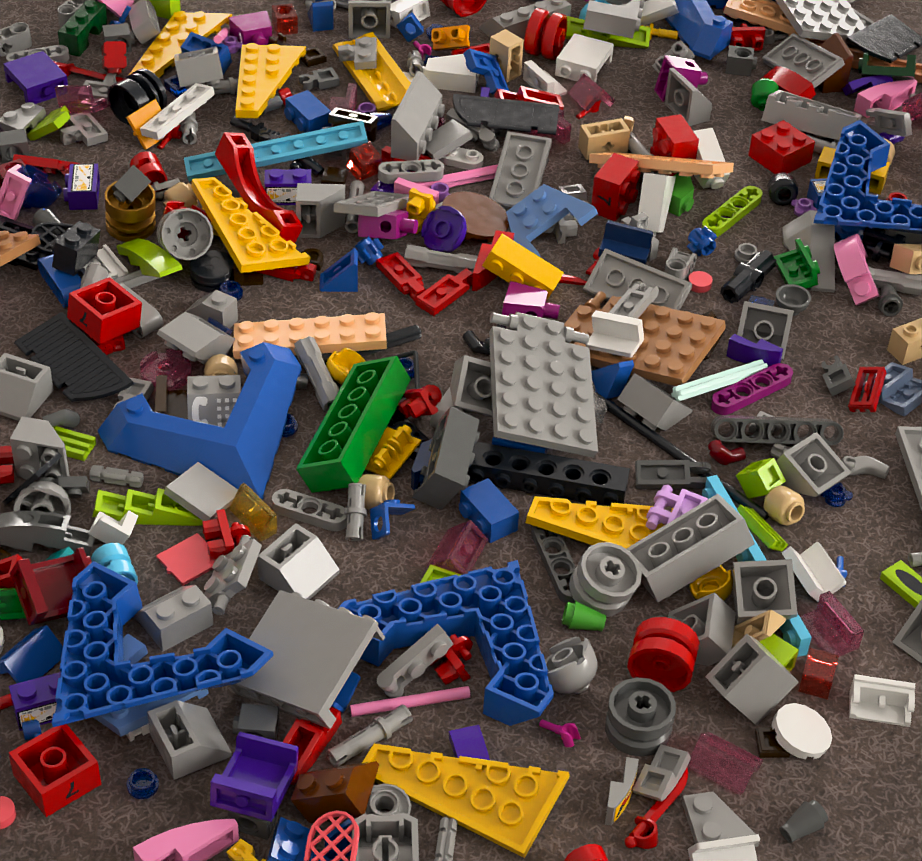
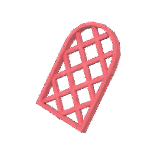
M336 810L319 817L311 826L308 834L304 861H310L311 850L316 855L311 861H326L323 856L332 848L338 855L331 861H339L340 859L349 861L345 855L350 850V861H356L359 826L353 816L347 812ZM347 818L353 824L344 831L339 824ZM329 819L332 824L322 831L319 828L320 825ZM336 827L341 834L331 841L326 835ZM317 830L320 835L313 840ZM352 830H354L353 840L348 835ZM324 838L329 845L319 853L314 846ZM343 838H346L351 844L341 852L335 845Z

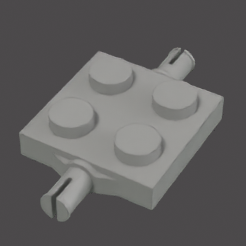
M248 535L241 536L238 546L229 554L219 556L212 566L214 571L204 586V595L212 603V611L216 615L224 614L231 598L236 593L245 589L262 547L259 542Z

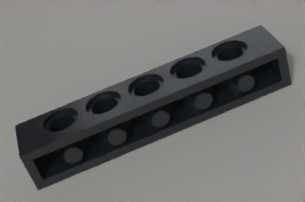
M477 442L473 446L472 452L475 453V458L467 472V475H470L469 482L473 484L488 478L496 487L501 489L524 491L528 494H541L551 496L552 498L574 500L580 503L596 501L597 505L610 506L611 503L624 504L630 468Z

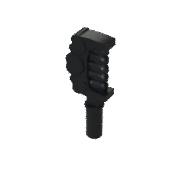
M232 117L230 120L231 125L251 132V139L255 142L289 136L288 132L280 134L275 130L271 131L270 128L267 129L262 122L253 125L252 122Z

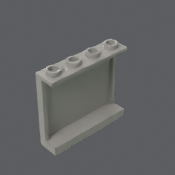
M279 590L249 640L273 651L274 656L253 676L229 686L240 696L267 706H278L280 711L331 729L336 721L335 716L329 710L372 637L383 641L385 636L378 627L379 623L368 615L360 617L344 607L336 609L330 607L322 600L316 599L312 601L298 592H292L291 594Z

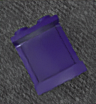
M44 51L3 63L6 81L8 83L14 81L23 90L26 103L33 102L37 104L69 93L67 75Z
M239 732L236 737L235 752L223 774L215 773L211 780L210 806L272 822L297 772L299 748L295 745Z

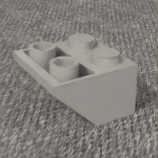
M297 183L296 216L303 225L298 237L321 238L345 224V213L334 212V203L345 200V185Z
M187 312L182 313L157 332V335L165 339L164 344L174 350L179 348L183 351L182 355L194 362L198 360L203 364H206L208 359L214 355H227L235 341V338L206 320Z
M3 353L0 357V415L20 421L22 416L31 418L54 390L51 369L48 366Z
M22 416L10 437L16 476L27 480L58 452L62 457L36 480L39 481V478L44 477L58 479V476H70L65 444L49 421Z
M296 523L258 555V575L261 581L278 592L279 590L291 594L292 592H298L309 600L340 573V569L319 538Z
M748 634L705 676L724 698L756 725L799 683L758 640Z
M176 700L147 711L150 735L174 780L232 757L231 750L207 708Z

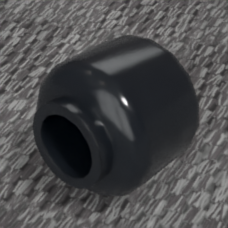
M782 172L770 178L767 185L768 194L771 201L776 205L786 206L797 198L798 185L792 175Z

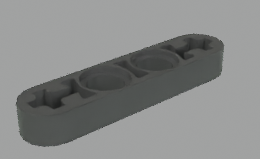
M532 525L531 536L559 599L564 603H574L575 600L572 598L570 590L566 589L576 566L562 536L548 531V537L545 538L543 529ZM554 547L559 549L560 552L551 554L545 549ZM558 567L566 568L569 572L566 574H558L557 572H555V569Z

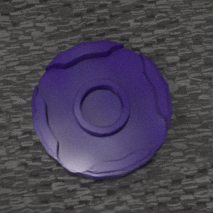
M440 206L438 207L439 209L432 210L423 221L421 233L422 237H424V243L428 248L433 251L449 253L458 248L463 242L467 230L466 220L462 213L453 207Z

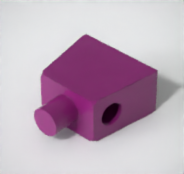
M267 11L229 17L230 36L237 37L238 41L243 43V45L249 43L268 45L269 37L272 36V26Z
M665 55L654 91L664 102L670 68L677 70L696 88L698 85L707 84L708 75L706 72H702L695 61L691 59Z
M396 210L379 217L358 215V237L370 236V238L398 239L406 236L407 233L416 234L418 220L408 219L409 213L405 210Z
M510 281L503 303L502 314L508 316L509 314L515 315L516 312L558 320L560 305L546 302L548 295L546 290Z

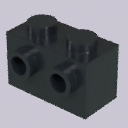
M80 221L72 228H68L65 234L56 239L52 245V252L54 253L52 267L75 276L97 255L101 230Z

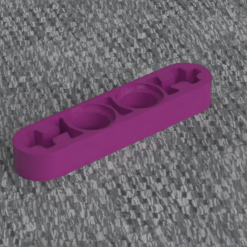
M777 363L713 394L711 409L716 414L728 415L788 386L792 380L793 369L787 364ZM756 383H765L767 387L758 386ZM737 392H745L748 396H740Z

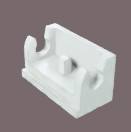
M397 0L391 3L390 15L393 17V20H390V25L397 28L396 25L411 12L414 13L419 22L429 17L428 0Z
M854 675L849 696V718L910 727L911 712H914L915 683Z

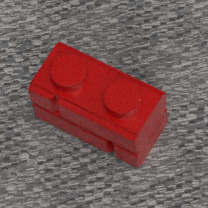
M106 41L103 43L102 56L104 57L102 58V69L107 70V73L120 75L122 70L127 67L126 56H124L126 54V43L124 41Z

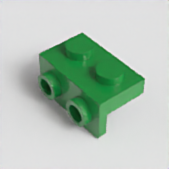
M800 238L795 239L796 249L774 256L777 260L776 267L786 285H799L805 289L818 285L819 265L816 260L812 261L808 245L804 246Z

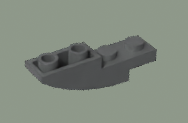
M16 511L0 514V545L9 546L15 550L31 552L34 543H37L47 548L64 549L69 546L73 552L77 548L83 547L86 556H90L95 537L88 534L90 530L70 526L71 516L43 511Z

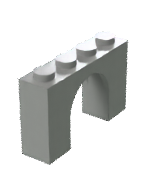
M589 0L583 29L632 39L634 31H639L645 0H606L608 3L616 5Z

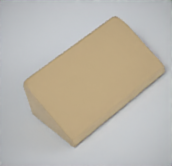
M768 610L734 626L732 648L746 634L758 641L770 637L785 623L786 618L773 610Z

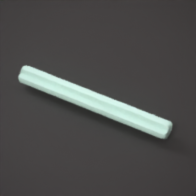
M760 359L673 387L671 396L672 398L675 397L676 401L692 398L732 385L768 368V365Z

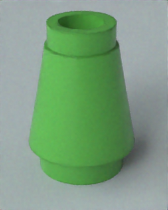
M577 601L566 603L562 624L567 625L568 629L603 631L606 622L605 614H601V612Z

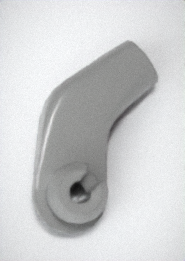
M845 456L841 460L852 472L849 476L869 474L885 479L890 466L870 456Z

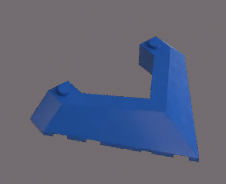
M675 0L679 13L669 16L665 20L673 30L676 29L678 31V37L683 43L689 45V49L694 55L711 60L730 44L733 21L727 20L723 16H715L710 8L711 5H715L716 9L724 8L728 0Z
M861 120L842 129L814 223L870 227L922 234V205L911 204L912 200L893 198L892 201L878 199V195L869 194L871 172L886 166L890 143Z
M266 342L241 351L243 372L247 379L225 427L153 412L143 393L118 403L97 431L108 452L120 453L131 457L132 460L150 466L153 464L165 468V471L179 476L199 462L240 490L241 495L262 503L266 484L269 482L274 466V457L278 452L286 425L288 409L292 404L297 378L300 377L302 370L301 365L289 348Z
M518 560L507 562V567L492 569L490 566L469 571L467 574L459 576L452 575L411 585V590L396 593L393 589L372 594V599L365 601L347 600L339 606L350 610L354 615L360 617L368 615L379 623L378 627L384 634L385 639L382 641L372 637L360 659L378 667L393 649L412 646L436 624H439L449 637L453 634L458 638L461 636H474L491 681L485 688L483 714L511 726L539 717L554 697L552 684L550 685L547 676L548 670L544 655L541 654L540 640L531 607L528 606V596L524 581L521 580Z
M93 561L74 577L72 582L73 594L72 600L69 602L67 616L69 622L64 636L60 663L61 677L58 678L55 697L57 704L56 711L53 713L52 726L56 727L188 692L236 684L253 676L274 656L273 651L225 628L206 647L193 649V654L176 657L174 653L149 657L150 661L131 664L130 660L124 661L123 625L143 608L137 583Z

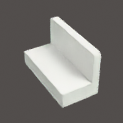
M675 0L645 1L640 26H645L679 13Z
M532 60L524 62L523 80L533 89L560 96L567 94V90Z
M597 310L591 316L593 333L586 347H589L591 350L633 357L644 341L642 319Z
M819 542L814 543L801 554L796 552L791 546L782 552L786 560L792 559L794 573L807 593L817 602H823L846 585V580Z
M759 834L696 843L688 848L690 861H757L754 844L760 841Z

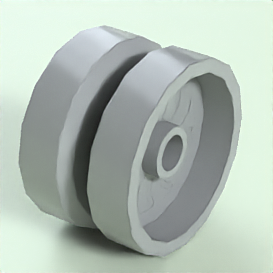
M611 542L597 543L590 546L581 557L577 567L571 574L569 588L575 601L601 612V614H605L606 617H610L621 612L640 585L642 572L639 562L624 547Z

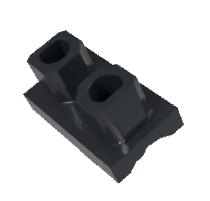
M866 227L863 231L862 243L866 251L873 253L872 260L877 262L881 256L891 259L894 244H906V237L898 233L891 237L885 234L886 231L884 229Z

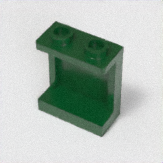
M864 53L863 58H859L858 71L859 74H862V78L888 76L892 77L893 81L915 80L916 55L907 54L906 67L869 66V55Z

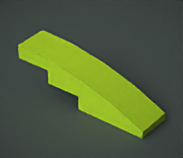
M567 16L568 25L565 39L570 40L575 33L613 43L614 46L649 48L651 31L649 27L640 26L639 31H634L632 39L583 29L585 20Z
M136 238L116 246L118 253L128 256L131 265L140 266L141 272L145 276L161 278L182 270L181 264L174 257L148 240Z
M160 488L157 489L156 495L128 489L126 496L98 490L92 517H96L99 512H103L113 519L120 521L129 510L138 515L135 524L202 525L200 518L165 495V490Z

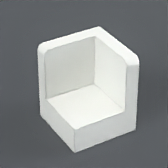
M128 510L123 518L117 521L103 512H99L88 534L106 544L119 543L123 545L130 537L138 515Z

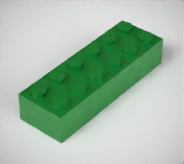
M397 356L356 363L352 366L296 468L311 493L348 488V484L358 483L411 380Z

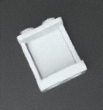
M574 33L556 58L555 76L595 86L597 74L604 64L609 65L612 61L614 44Z

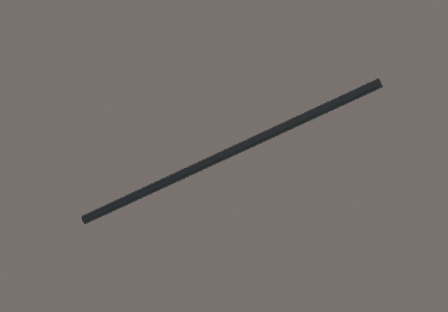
M497 324L496 326L506 329V326ZM593 390L594 401L670 456L676 460L697 462L610 399H605ZM710 471L706 474L697 475L700 477L714 476L716 474ZM718 477L732 500L739 505L754 509L764 520L769 518L768 512Z

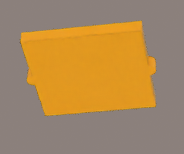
M156 99L126 117L134 131L133 135L137 136L145 150L160 141L142 136L140 127L162 111Z

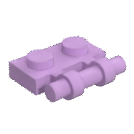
M663 485L662 489L654 497V507H651L647 513L646 527L650 530H655L660 523L666 525L705 502L708 498L683 488L680 495L672 493L673 489L671 486ZM669 506L673 508V511L670 512L664 509Z

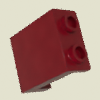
M83 547L77 548L70 556L34 564L30 563L29 558L16 562L10 572V576L29 626L68 616L69 602L72 600L73 578L92 563L91 558L86 556Z

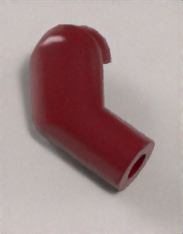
M713 440L708 444L710 456L719 464L728 465L746 459V454L742 447L729 450L722 445L720 440Z

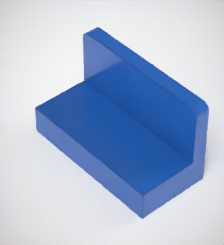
M47 625L35 628L0 658V674L9 673L17 684L40 678L61 660L63 646Z

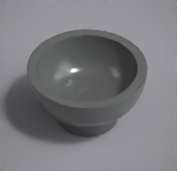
M787 284L777 289L776 302L780 308L794 310L793 316L809 306L811 294L804 287Z

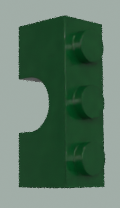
M86 0L59 29V45L68 47L69 55L80 57L89 47V33L99 35L103 31L102 25H108L106 4L96 2L95 0Z

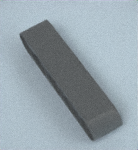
M720 415L711 422L713 435L725 442L798 444L817 432L828 445H836L840 443L844 435L843 428L837 422L820 418ZM723 422H729L730 431L724 435L719 434V425ZM755 423L756 432L753 435L747 436L744 431L746 425ZM775 424H781L783 428L782 433L776 437L772 436L771 428ZM806 424L809 428L808 434L805 437H798V428ZM831 425L834 426V435L826 439L824 437L825 428Z

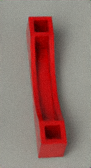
M224 132L216 149L215 156L243 198V201L248 204V209L252 213L257 212L278 229L280 236L284 240H291L293 243H296L303 225L293 210L279 207L267 195L257 173L254 149L244 133Z

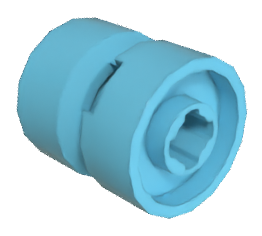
M108 543L94 551L91 557L92 562L95 561L138 583V577L124 545Z

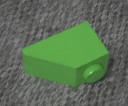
M679 173L674 175L676 179L668 212L679 217L682 213L688 212L694 204V187L690 176H679Z

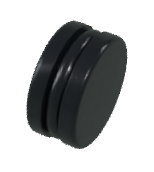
M207 250L204 255L190 261L191 283L198 290L208 293L215 290L222 292L234 284L233 259L228 253L220 250Z

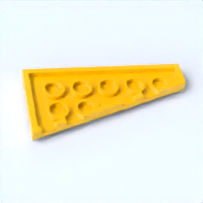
M202 11L195 13L175 12L129 75L143 68L150 70L158 78L164 74L165 68L175 66L174 55L182 53L180 47L190 32L206 38L212 33L217 34L221 31L223 24L229 25V17H232V14L204 13Z
M255 43L242 45L235 109L236 118L260 117L268 106V100L274 98L276 90L280 89L292 74V68L297 66L299 59L306 55V46L257 45Z
M215 177L192 179L191 188L240 273L309 265L310 256L307 253H300L296 250L295 243L291 240H284L280 236L278 229L257 212L252 213L248 210V204L243 200H236L232 196V191Z
M537 496L533 499L525 522L590 545L611 542L625 549L665 526V524L660 523L655 530H650L646 527L647 513L654 506L621 503L601 506L597 505L596 501H586L585 504L571 503L568 499Z
M375 743L362 762L377 761L379 763L374 782L378 784H392L403 789L411 801L443 817L454 818L458 825L523 858L527 855L570 777L567 771L558 770L557 773L544 771L539 767L510 766L505 762L459 756V758L443 756V753L431 752V754L414 752L409 748Z

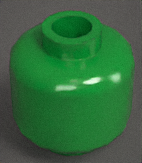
M762 78L756 81L751 87V104L764 111L768 95L779 90L777 83L769 78Z

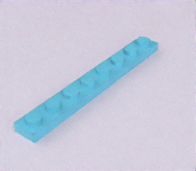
M359 121L262 141L251 145L254 149L257 168L368 145L364 122ZM216 151L184 158L188 181L227 174L215 156Z
M718 476L707 477L705 489L702 490V496L710 499L719 494L738 512ZM753 536L755 544L736 555L738 562L766 560ZM797 615V617L786 620L779 628L783 633V640L799 649L797 657L807 655L812 637L800 616Z

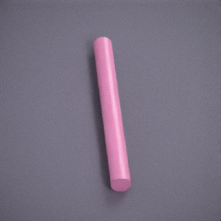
M224 27L214 37V42L220 44L230 34L229 28Z
M469 686L353 704L349 705L351 717L392 711L402 704L407 708L466 699L470 698Z

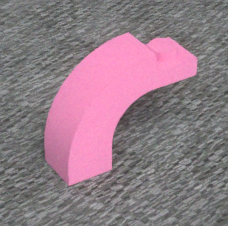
M855 234L834 243L838 265L855 305H860L879 297L880 295L865 259L868 255L860 235Z

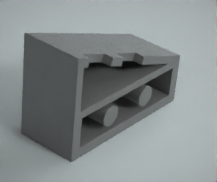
M450 407L439 419L428 450L431 452L428 467L423 466L420 473L425 476L423 483L418 489L414 490L412 498L442 510L460 490H465L470 479V475H467L468 468L472 465L475 458V453L472 452L473 446H475L480 436V432L477 431L479 419L453 407Z

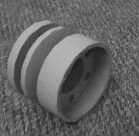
M182 208L172 210L162 217L158 223L156 235L160 247L172 257L180 260H192L204 255L210 248L213 240V229L208 218L200 211ZM180 228L188 231V234L185 236L186 240L178 238L177 234L181 232Z

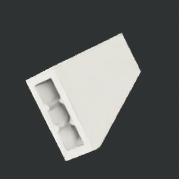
M463 54L428 58L426 67L422 66L423 74L437 89L475 93L480 74L470 72L466 66Z
M713 128L694 131L699 138L696 159L725 162ZM724 173V177L700 178V175L694 176L703 189L710 187L718 189L725 184L730 173Z
M644 173L638 214L643 212L648 216L647 230L653 231V236H656V232L664 231L676 176Z

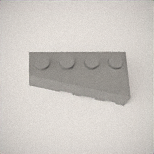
M778 90L768 95L761 121L776 124L784 120L801 132L811 133L819 138L834 139V142L838 143L843 127L861 120L862 115Z

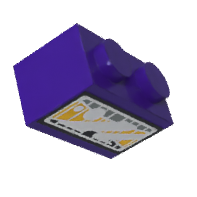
M98 163L70 164L69 173L65 174L64 202L69 203V210L98 209L100 189Z
M311 169L265 170V191L277 205H296L297 183L312 184Z
M61 672L9 686L19 731L23 730L22 722L38 720L40 725L52 722L53 713L56 711L57 703L55 697L58 678L61 677Z

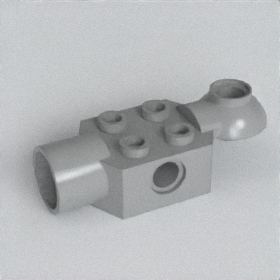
M385 783L373 786L365 814L355 819L359 826L356 861H419L418 819L410 816V799L403 789ZM388 809L390 811L387 813H382L379 810ZM352 830V840L354 837V830Z

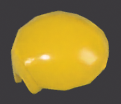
M343 348L340 352L334 351L327 359L326 367L332 379L342 385L352 366L366 361L357 352L349 348Z
M720 565L718 568L709 571L689 584L691 594L698 600L715 592L724 601L731 594L733 588L731 570L726 571Z

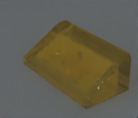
M241 484L230 506V511L243 525L249 527L250 532L259 541H263L277 533V514L247 484Z

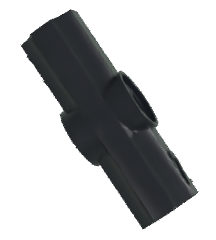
M764 250L756 254L747 264L741 262L735 269L733 277L721 287L720 294L724 300L730 303L738 302L750 290L756 291L757 289L755 288L761 286L764 277L776 266L777 260L774 258L773 253Z

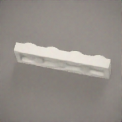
M195 83L140 127L142 136L155 140L165 137L168 132L177 127L179 123L192 115L196 109L215 95L213 87Z

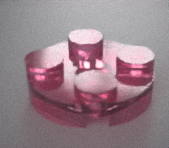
M166 349V353L158 354L156 350L147 354L141 360V380L153 382L154 390H156V375H167L168 391L177 390L187 384V376H192V365L190 360L182 355V351Z

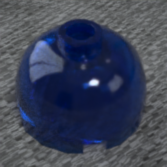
M28 164L21 166L19 173L32 179L22 206L31 209V207L41 209L51 206L63 192L60 185L56 181L50 183L47 179L49 175Z

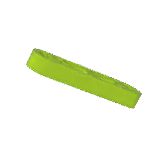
M755 186L744 187L703 220L702 229L706 226L717 237L721 236L761 203L762 190Z

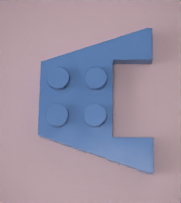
M545 184L506 211L510 230L512 233H515L514 241L539 257L540 254L531 244V241L570 213L581 226L598 214L593 205Z
M130 634L124 636V661L130 660L131 664H135L148 654L146 645ZM208 689L188 692L93 718L122 737L149 724L147 711L176 700L185 702L195 696L201 699L209 694Z

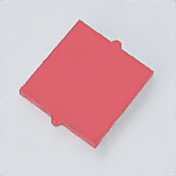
M198 533L156 555V558L166 568L167 574H172L182 586L212 570V566L216 559L210 560L207 542Z

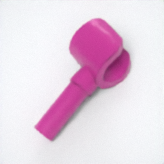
M418 41L413 42L414 46L421 53L422 59L424 54L431 57L432 48L430 45H420Z
M543 719L539 723L540 727L560 735L565 747H573V739H581L577 726L574 723H567L561 726Z

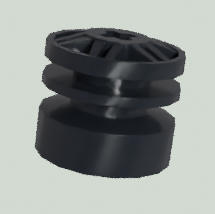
M141 68L126 76V78L110 86L107 91L109 106L114 115L121 122L129 126L130 124L126 117L150 101L156 99L162 110L167 105L165 87L161 80L148 69Z

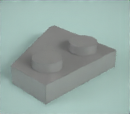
M33 102L25 103L21 108L6 112L0 117V129L4 131L24 129L26 133L28 127L33 129L39 121L47 116L45 108Z
M714 792L683 796L682 804L695 844L756 835Z

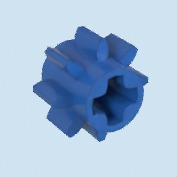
M706 226L703 229L695 228L688 236L690 244L687 245V248L698 256H701V254L704 256L709 255L716 248L714 240L717 236Z
M367 236L355 245V248L358 250V261L361 264L366 261L370 266L383 256L380 250L384 246L378 238L372 240L370 236Z

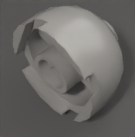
M41 480L33 482L27 488L21 490L15 500L13 512L43 511L70 516L71 503L68 494L61 486L50 481Z
M573 637L551 647L549 650L552 654L547 657L545 662L548 670L547 676L553 690L563 694H579L588 689L589 683L593 680L598 669L597 658L589 640L585 638L584 641H581L579 637Z

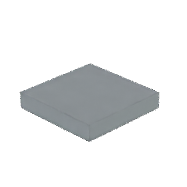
M452 119L433 131L431 141H427L425 153L432 159L439 160L470 141L473 135L470 130Z
M197 462L167 485L164 494L202 521H207L217 517L216 510H226L237 501L241 491Z

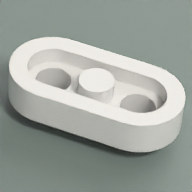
M458 147L440 158V161L445 165L471 170L483 166V155L477 150Z

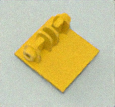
M407 425L398 427L397 430L387 427L365 469L391 479L422 441L411 436L412 430Z

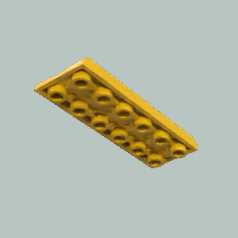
M370 32V33L364 34V35H362V36H360V37H358V38H356V39H360V38H362V37H370V38H371V37H376V36H375V34H374L373 32ZM378 38L377 68L355 70L354 61H343V64L367 98L376 106L377 112L387 111L390 108L399 106L411 83ZM355 39L335 43L332 45L333 50L338 55V46L346 44L355 45Z

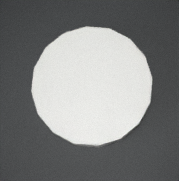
M786 704L777 711L773 718L772 730L775 728L777 733L775 738L790 754L802 759L807 757L817 759L830 747L832 741L831 730L825 719L815 710L801 704Z

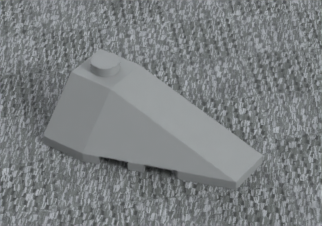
M809 210L783 226V244L789 251L796 249L795 239L798 238L801 239L804 246L808 245L812 261L816 260L820 268V274L817 275L818 285L810 287V291L835 292V225L814 223L817 211Z

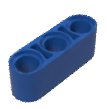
M53 254L37 259L41 276L50 289L54 290L52 292L63 308L68 307L69 293L80 289L81 278L78 274L73 276L53 268Z

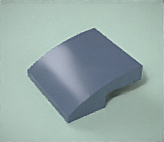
M891 362L885 367L887 373L878 402L895 413L906 416L922 403V380L913 378L912 368Z

